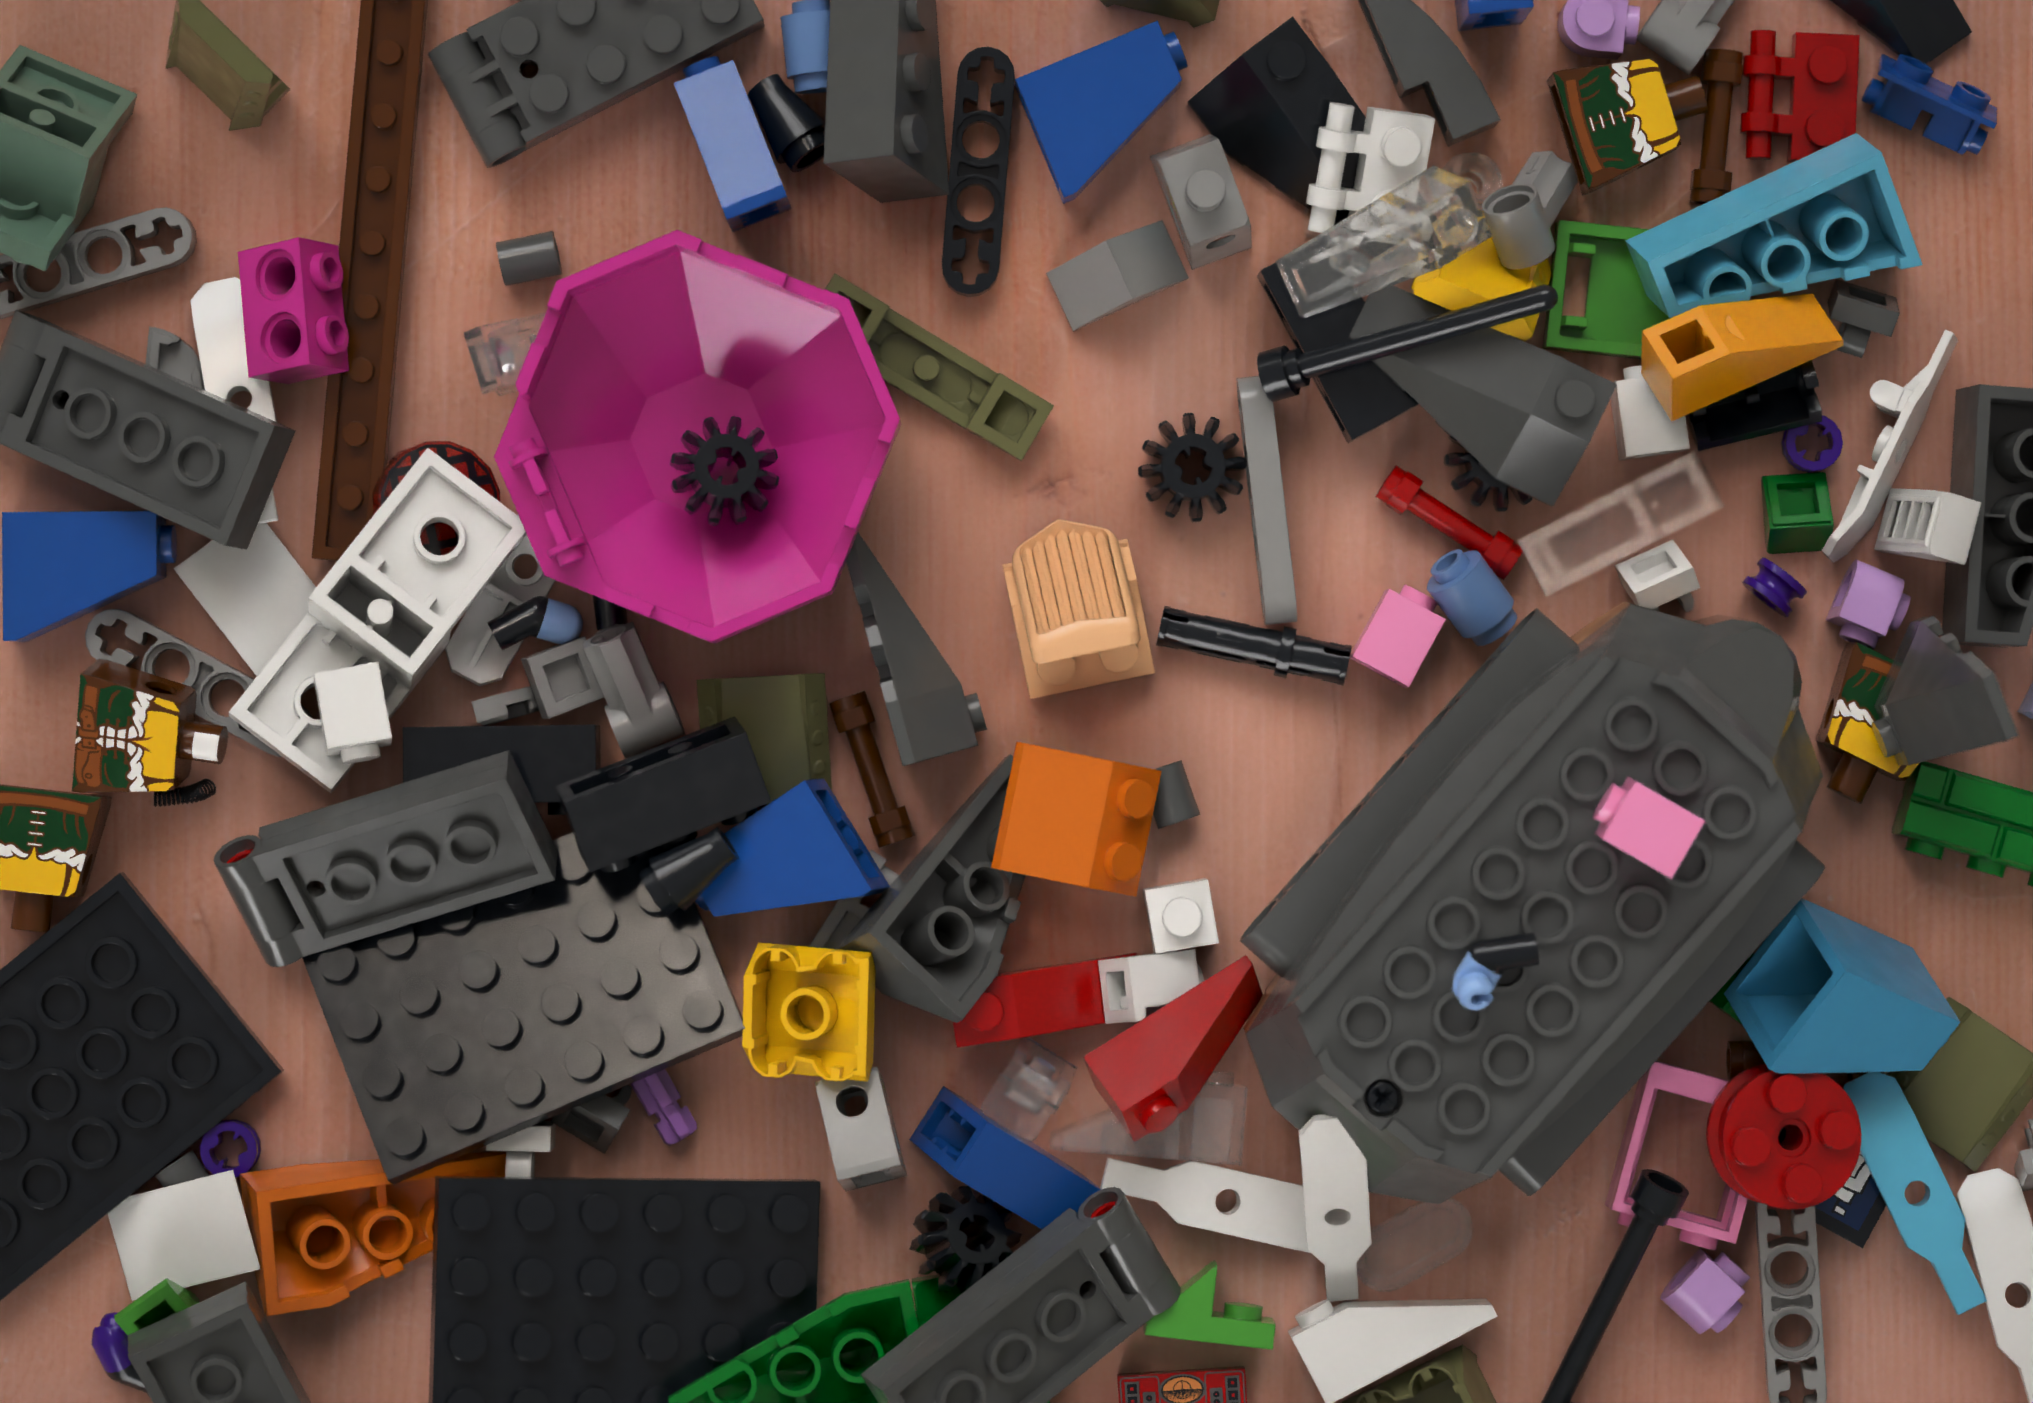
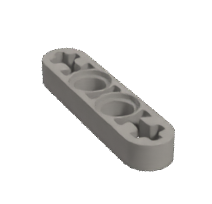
M165 207L155 208L73 233L55 258L61 268V278L57 286L48 292H37L30 287L27 281L29 265L16 262L5 254L0 255V283L10 280L3 269L13 265V281L23 296L22 300L14 302V292L10 290L0 292V319L14 316L16 310L27 312L176 267L186 262L194 253L197 243L196 230L191 221L179 211ZM166 220L167 224L173 229H182L183 237L177 238L174 241V252L166 255L164 249L159 246L141 249L139 251L146 261L143 264L136 265L135 248L125 234L127 230L135 228V238L141 241L156 236L159 232L157 224L161 221ZM101 238L114 239L122 249L120 265L116 270L107 274L96 273L88 263L89 248L95 241Z
M1259 376L1237 378V398L1244 458L1247 460L1246 476L1263 619L1265 625L1297 622L1296 594L1274 404L1267 397Z
M120 609L104 610L95 615L89 622L85 633L86 647L91 656L96 660L104 659L131 667L139 658V656L125 649L117 648L113 651L112 655L105 652L108 641L100 636L101 630L104 626L116 627L121 620L128 624L125 629V635L140 645H146L148 633L157 638V641L144 654L141 671L156 675L155 663L163 652L172 649L181 651L186 655L190 665L189 675L181 684L196 690L195 714L215 725L226 726L231 734L269 754L282 757L233 719L217 713L211 704V694L218 683L231 679L237 681L246 691L254 681V678L131 612ZM301 705L304 713L312 718L309 710Z
M1755 1202L1766 1387L1770 1403H1790L1788 1397H1779L1781 1391L1790 1389V1369L1788 1363L1776 1367V1359L1799 1362L1814 1357L1813 1365L1800 1362L1801 1377L1805 1388L1815 1389L1814 1394L1804 1396L1803 1403H1826L1827 1387L1815 1206L1792 1209L1791 1211L1792 1231L1794 1235L1806 1231L1805 1240L1785 1236L1767 1242V1234L1769 1233L1781 1236L1780 1219L1776 1210L1767 1209L1766 1204ZM1786 1251L1797 1252L1807 1262V1270L1803 1278L1797 1283L1790 1285L1776 1281L1770 1272L1771 1263L1774 1258ZM1790 1314L1801 1315L1811 1324V1333L1807 1341L1796 1347H1789L1779 1343L1774 1335L1775 1326L1778 1321Z

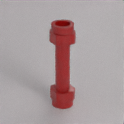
M1395 465L1375 497L1398 514L1402 515L1405 510H1408L1467 550L1478 551L1496 576L1504 580L1518 561L1524 548L1499 530L1494 535H1491L1422 490L1420 487L1424 482L1423 480Z

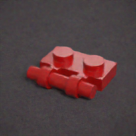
M1751 31L1750 55L1743 56V76L1749 78L1747 112L1741 113L1740 133L1746 134V159L1770 160L1772 136L1788 137L1787 162H1795L1856 133L1860 35L1796 32L1792 35V57L1775 56L1776 31ZM1774 79L1791 80L1789 115L1773 113Z

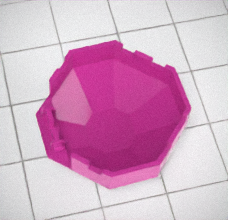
M679 230L670 232L556 281L547 304L548 309L534 343H531L515 385L519 395L494 455L544 576L714 644L833 594L901 426L900 417L850 300L829 290H822L790 277L784 272L739 254L735 255L703 242L702 239ZM736 416L741 418L739 437L746 439L750 432L757 427L764 431L761 442L754 448L755 452L766 449H775L777 451L778 458L776 462L768 467L761 468V470L777 475L779 483L775 489L766 490L758 488L768 501L767 507L762 512L754 510L743 501L747 517L743 524L736 525L727 507L723 508L722 517L718 525L713 526L708 524V514L711 505L704 502L699 510L692 515L685 511V505L695 492L694 490L683 493H674L672 491V481L688 473L672 467L670 460L673 453L683 452L691 454L681 442V437L687 430L695 432L706 441L703 433V422L706 418L713 417L718 423L720 433L726 434L731 417ZM725 457L717 458L714 468L709 474L715 481L719 476H722L721 484L731 485L739 467L734 461L730 466H727L728 458Z

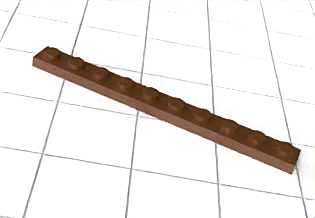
M361 0L339 243V260L343 268L342 295L344 317L349 333V343L347 346L349 371L328 375L312 559L338 561L381 507V491L386 481L428 0Z

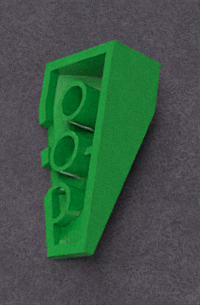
M907 1279L842 1294L668 1396L669 1403H878L860 1374L919 1328L910 1281Z

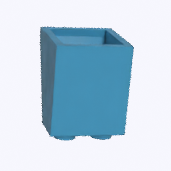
M1803 898L1770 933L1724 992L1768 1069L1776 1073L1920 1071L1925 1068L1937 1051L1945 1045L1950 1035L1961 1023L1912 947Z

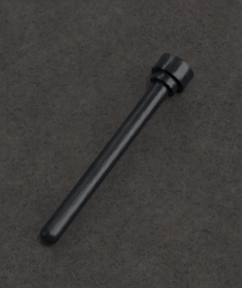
M1540 285L1306 353H1302L1299 348L1289 350L1287 346L1263 351L1257 357L1260 381L1267 397L1272 402L1299 395L1301 387L1310 384V378L1551 310L1557 304L1558 294L1552 286Z
M1642 1170L1631 1192V1197L1634 1199L1631 1209L1635 1215L1541 1403H1570L1657 1227L1665 1226L1669 1218H1677L1689 1195L1686 1187L1674 1178L1655 1170Z

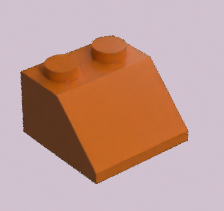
M1016 741L991 868L1136 897L1162 771Z

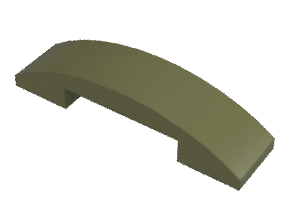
M833 275L825 289L850 300L885 382L1022 461L1054 405L1003 374L996 373L890 309V306L839 275Z

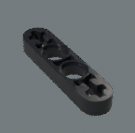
M980 47L967 53L961 61L957 73L942 270L943 278L948 287L957 294L966 297L980 296L989 291L997 280L1000 266L1015 75L1014 66L1009 57L999 49L992 47ZM981 61H993L994 71L999 74H1005L1004 83L993 84L990 107L1004 105L1002 116L985 110L969 113L963 112L966 101L978 106V82L968 80L969 71H979ZM975 123L989 124L996 129L999 135L1000 143L998 149L987 158L973 157L963 147L962 138L964 132ZM972 186H980L991 193L995 205L993 212L988 218L983 221L973 222L961 216L957 209V201L963 190ZM955 228L972 234L988 231L994 232L992 243L979 239L978 259L979 262L989 264L988 274H978L975 284L972 285L963 283L962 273L952 271L953 261L964 260L966 253V238L953 240Z

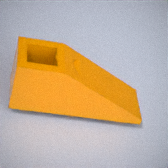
M1813 293L1699 305L1642 330L1641 374L1672 422L1838 349L1844 345V340Z

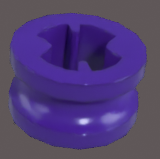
M1822 415V422L1810 424L1821 429L1817 436L1826 435L1829 444L1828 449L1817 452L1815 461L1803 458L1806 450L1798 452L1795 444L1796 437L1807 434L1809 425L1784 431L1781 441L1782 452L1787 462L1795 469L1807 473L1821 471L1834 464L1840 456L1843 445L1842 434L1836 423L1827 416Z
M1762 557L1757 563L1759 567L1758 574L1755 577L1747 576L1742 583L1764 604L1780 615L1788 617L1792 612L1790 608L1791 601L1796 597L1803 598L1807 591L1786 571Z
M237 1119L224 1120L215 1125L203 1136L200 1144V1156L206 1169L212 1174L233 1170L235 1178L239 1177L240 1173L250 1171L258 1162L261 1153V1142L256 1130L248 1123ZM223 1131L235 1132L233 1139L237 1140L242 1136L247 1144V1150L238 1155L239 1166H227L228 1158L219 1161L214 1153V1147L223 1143Z

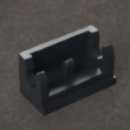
M1812 360L1685 415L1697 450L1702 451L1822 422V409L1814 390L1815 387H1819V382Z

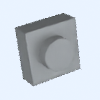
M585 636L521 658L542 719L555 717L604 698L600 685L597 683L585 655L582 643L586 641Z

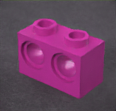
M297 237L239 251L238 262L248 378L292 384L349 371L347 351L349 333L344 317L342 295L343 268L339 260L338 245Z

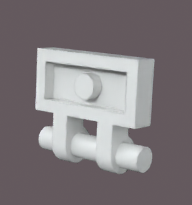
M1330 102L1326 126H1321L1318 129L1316 147L1322 149L1316 184H1309L1306 204L1312 205L1308 230L1333 234L1337 210L1344 209L1349 210L1346 233L1352 237L1413 245L1436 118L1425 114L1367 107L1363 132L1351 130L1355 106ZM1347 153H1359L1354 187H1341Z

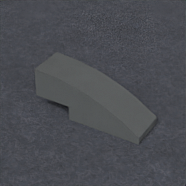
M1358 0L1399 98L1424 89L1448 147L1494 128L1501 119L1482 82L1459 48L1426 12L1412 0Z

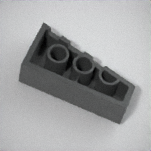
M830 0L823 164L880 203L949 195L936 0Z
M1979 384L1957 389L1955 396L1950 492L1981 502V508L1965 565L1946 562L1942 622L1944 634L1942 636L1952 633L1958 638L1960 645L1998 648L2027 646L2033 628V388Z

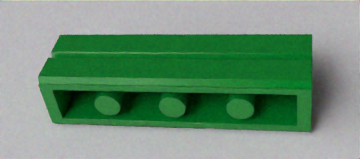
M1927 761L1920 762L1906 779L1903 796L1892 827L1893 834L1908 838L1904 850L1942 860L1945 849L1969 855L1966 868L2003 878L2007 866L2030 873L2027 885L2033 887V792Z

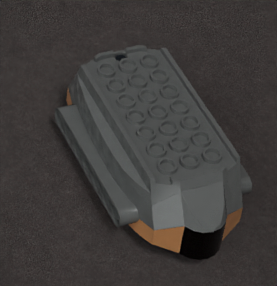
M1625 601L1601 615L1571 637L1565 634L1539 609L1536 608L1529 613L1265 907L1240 938L1242 944L1276 973L1243 1027L1271 1106L1298 1130L1313 1115L1325 1114L1338 1118L1367 1160L1368 1190L1371 1193L1440 1204L1459 1192L1492 1178L1498 1170L1527 1196L1536 1193L1803 898L1825 869V865L1797 841L1798 836L1803 830L1811 802L1823 774L1798 708L1802 679L1797 659L1783 638L1763 625L1744 618L1714 615L1691 621ZM1630 777L1705 820L1672 879L1594 834L1601 823L1593 818L1594 812L1603 795L1613 783L1621 788L1626 778ZM1534 932L1538 945L1539 965L1505 970L1491 992L1493 1000L1490 1005L1481 1010L1464 1008L1460 1004L1459 999L1454 995L1452 983L1456 969L1471 946L1481 940Z

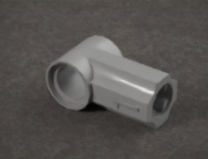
M1661 0L1637 35V41L1689 75L1719 32L1720 27L1717 24L1735 0Z
M1553 151L1532 152L1512 185L1496 190L1483 201L1482 210L1502 266L1508 269H1522L1534 266L1547 259L1554 252L1556 245L1550 227L1578 181L1572 163L1563 161Z
M633 622L609 626L582 642L586 658L606 699L607 705L604 708L609 723L625 758L685 735L671 695L664 681L658 682Z

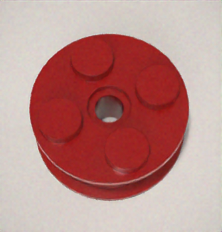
M1760 1064L1737 1074L1718 1093L1709 1112L1706 1126V1141L1708 1153L1716 1172L1733 1191L1749 1200L1775 1208L1803 1209L1815 1206L1829 1199L1850 1178L1860 1154L1861 1125L1856 1108L1848 1094L1823 1073H1776L1769 1070L1766 1064ZM1783 1127H1785L1786 1137L1781 1144H1779V1132Z

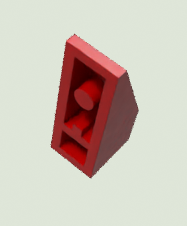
M1137 953L998 973L963 1020L958 1023L953 1022L957 1048L1105 1023L1098 960L1136 956Z
M1246 955L1083 1057L1095 1088L1133 1142H1136L1148 1133H1157L1166 1129L1176 1120L1180 1113L1190 1107L1257 1006L1263 993L1253 964Z

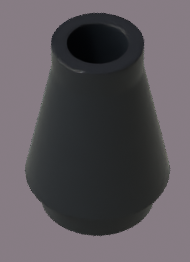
M778 74L766 77L749 91L747 96L757 111L778 163H786L792 172H799L812 166L824 157L825 121L798 97Z
M716 827L703 836L648 858L650 865L640 871L639 876L657 905L664 913L669 915L679 907L686 911L729 865L739 859V856L727 836L719 827Z

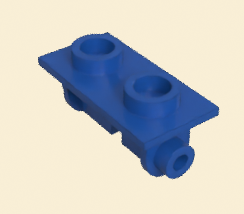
M1882 54L1879 59L1878 75L1885 79L1881 82L1872 78L1861 100L1871 105L1870 112L1911 130L1921 110L1932 114L1922 136L1956 151L1958 154L1963 155L1967 150L1977 155L1988 135L1987 131L1979 128L1980 124L1982 123L1993 129L1997 124V107L1989 104L1991 97L1971 84L1958 81L1952 87L1931 77L1933 70L1925 63L1913 57L1900 54L1897 60Z

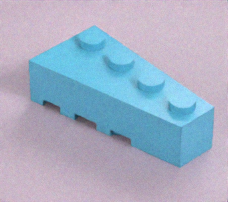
M1857 133L1625 240L1646 296L1669 318L1699 305L1750 300L1751 296L1775 291L1787 294L1806 290L1808 284L1837 278L1849 281L1870 276V271L1894 266L1901 270L1923 265L1883 154Z

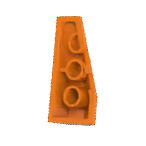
M506 1152L467 1153L394 1185L387 1180L380 1159L301 1164L240 1173L242 1203L261 1268L254 1271L264 1313L267 1316L330 1307L350 1297L349 1292L381 1276L386 1279L404 1270L403 1265L433 1251L435 1176L505 1177Z

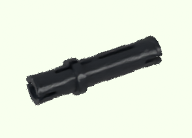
M1164 606L1156 646L1196 652L1197 654L1275 670L1274 676L1286 678L1287 673L1322 679L1323 681L1337 683L1344 686L1352 649L1351 645L1325 642L1296 635L1297 629L1284 626L1283 632L1268 628L1264 629L1217 617L1189 613L1169 606Z

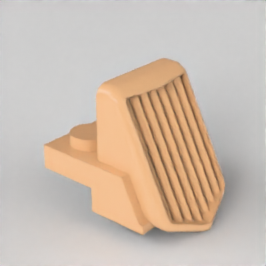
M1058 519L1018 546L1013 554L1012 563L1002 565L1030 699L1155 673L1138 582L1127 539L1118 541L1117 537L1110 530L1103 527Z

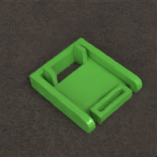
M1558 220L1556 222L1554 234L1556 246L1552 253V276L1549 286L1556 290L1558 301L1554 308L1546 311L1542 349L1641 359L1642 330L1670 319L1646 296L1625 241L1649 229ZM1568 256L1590 258L1584 317L1562 316Z

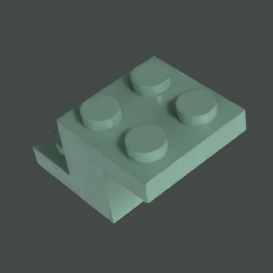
M19 45L0 69V253L9 256L16 262L31 265L43 271L48 269L94 206L108 147L132 115L137 98L136 93Z

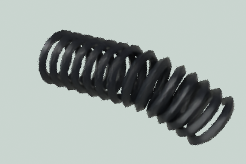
M203 779L197 783L187 785L186 787L183 786L182 788L178 787L174 790L154 791V806H157V797L158 805L162 806L161 794L163 806H166V795L167 803L170 806V793L172 805L176 804L175 794L177 804H180L179 793L181 804L183 805L184 803L202 801L216 793V786L210 779Z

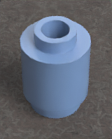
M830 0L793 2V14L780 17L787 79L794 80L795 94L827 92Z
M1456 549L1443 555L1434 563L1430 570L1432 577L1427 584V590L1463 638H1471L1477 646H1484L1496 641L1512 628L1517 620V614L1512 608L1514 599L1478 551L1463 552L1461 549Z

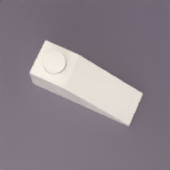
M1326 1299L1298 1313L1295 1318L1299 1325L1289 1330L1288 1333L1325 1403H1334L1490 1321L1498 1315L1487 1299L1344 1301L1334 1307L1329 1299Z

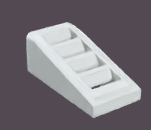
M1891 488L1874 550L1965 565L1981 502L1951 492Z

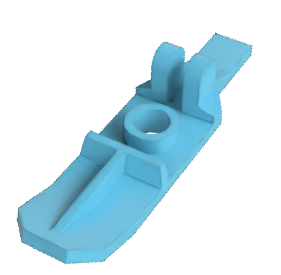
M1868 1072L1844 1084L1843 1089L1852 1100L1859 1116L1861 1125L1860 1152L1906 1247L1931 1262L1956 1314L1960 1315L1986 1302L1987 1299L1962 1250L1965 1217L1896 1078L1880 1072ZM1913 1181H1921L1925 1186L1923 1199L1915 1204L1908 1203L1905 1198L1906 1187Z

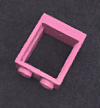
M1655 1061L1639 1079L1605 1205L1608 1208L1620 1212L1618 1224L1629 1227L1635 1215L1631 1209L1634 1199L1629 1193L1658 1089L1713 1104L1718 1093L1729 1080L1660 1061ZM1725 1184L1716 1219L1681 1209L1678 1217L1669 1218L1666 1225L1681 1229L1680 1241L1706 1249L1716 1250L1719 1239L1736 1244L1748 1199L1739 1195Z

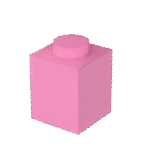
M1407 585L1403 586L1399 594L1391 589L1385 590L1353 648L1350 659L1404 688L1410 687L1446 620L1433 613L1437 602Z
M1630 777L1626 778L1621 788L1613 783L1607 789L1593 815L1594 819L1601 822L1594 834L1671 879L1705 823V820Z

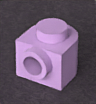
M1568 0L1558 17L1559 36L1564 45L1578 55L1617 60L1623 54L1624 43L1634 45L1636 43L1640 20V6L1628 5L1629 0Z
M1856 559L1852 562L1842 579L1826 621L1842 627L1839 633V637L1851 643L1858 642L1874 650L1879 638L1886 636L1888 629L1896 631L1907 613L1911 596L1903 593L1904 579Z
M1699 1248L1670 1280L1663 1290L1660 1299L1698 1334H1702L1710 1328L1719 1333L1734 1320L1742 1309V1304L1738 1299L1745 1293L1742 1286L1750 1279V1276L1723 1251L1715 1259H1712L1702 1248Z

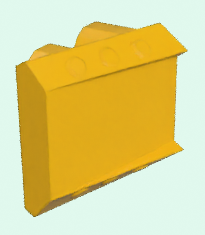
M1463 209L1434 225L1430 239L1415 270V278L1411 289L1414 290V295L1453 311L1540 285H1549L1552 272L1548 258L1528 268L1508 269L1502 266L1490 231L1465 220ZM1540 313L1490 328L1522 341H1527L1533 336Z
M758 942L744 974L743 1025L745 1029L742 1030V1047L755 1071L764 1077L781 1078L789 1074L822 1077L830 1081H869L874 1054L876 973L872 952Z

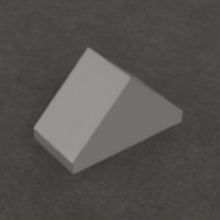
M1162 220L1108 239L1046 273L1072 331H1076L1189 278Z

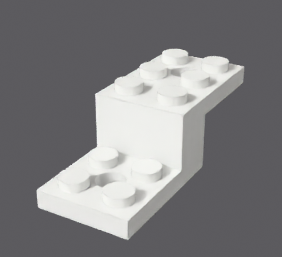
M427 448L308 597V613L231 708L229 717L328 792L332 793L355 763L343 764L341 754L327 756L321 719L309 717L302 709L300 701L303 694L310 688L315 687L314 672L379 662L387 712L390 719L449 643L452 628L527 534L520 517ZM432 523H445L455 530L458 536V544L453 551L445 555H435L423 547L420 535Z

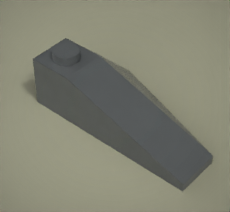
M1376 279L1348 338L1352 340L1450 312L1451 310ZM1490 327L1372 360L1398 387L1406 391L1418 402L1449 436H1453L1493 479L1551 507L1554 506L1590 443L1617 386L1616 383L1558 355Z
M858 532L846 563L857 602L862 612L869 646L880 676V686L902 765L907 766L978 746L975 733L987 730L977 693L964 696L960 681Z
M1934 616L1922 617L1910 622L1874 705L1879 716V720L1872 722L1875 738L1884 756L1888 758L1894 755L1898 765H1912L2003 742L2019 736L1994 672L1971 651L1963 654L1958 638L1952 633L1938 637L1944 633L1940 621Z
M1011 754L1000 762L894 880L838 947L840 950L872 952L876 970L875 987L882 994L955 1023L963 1020L998 975L1004 957L1000 951L1009 924L1016 920L1021 905L1018 897L1026 875L991 868L1013 761Z

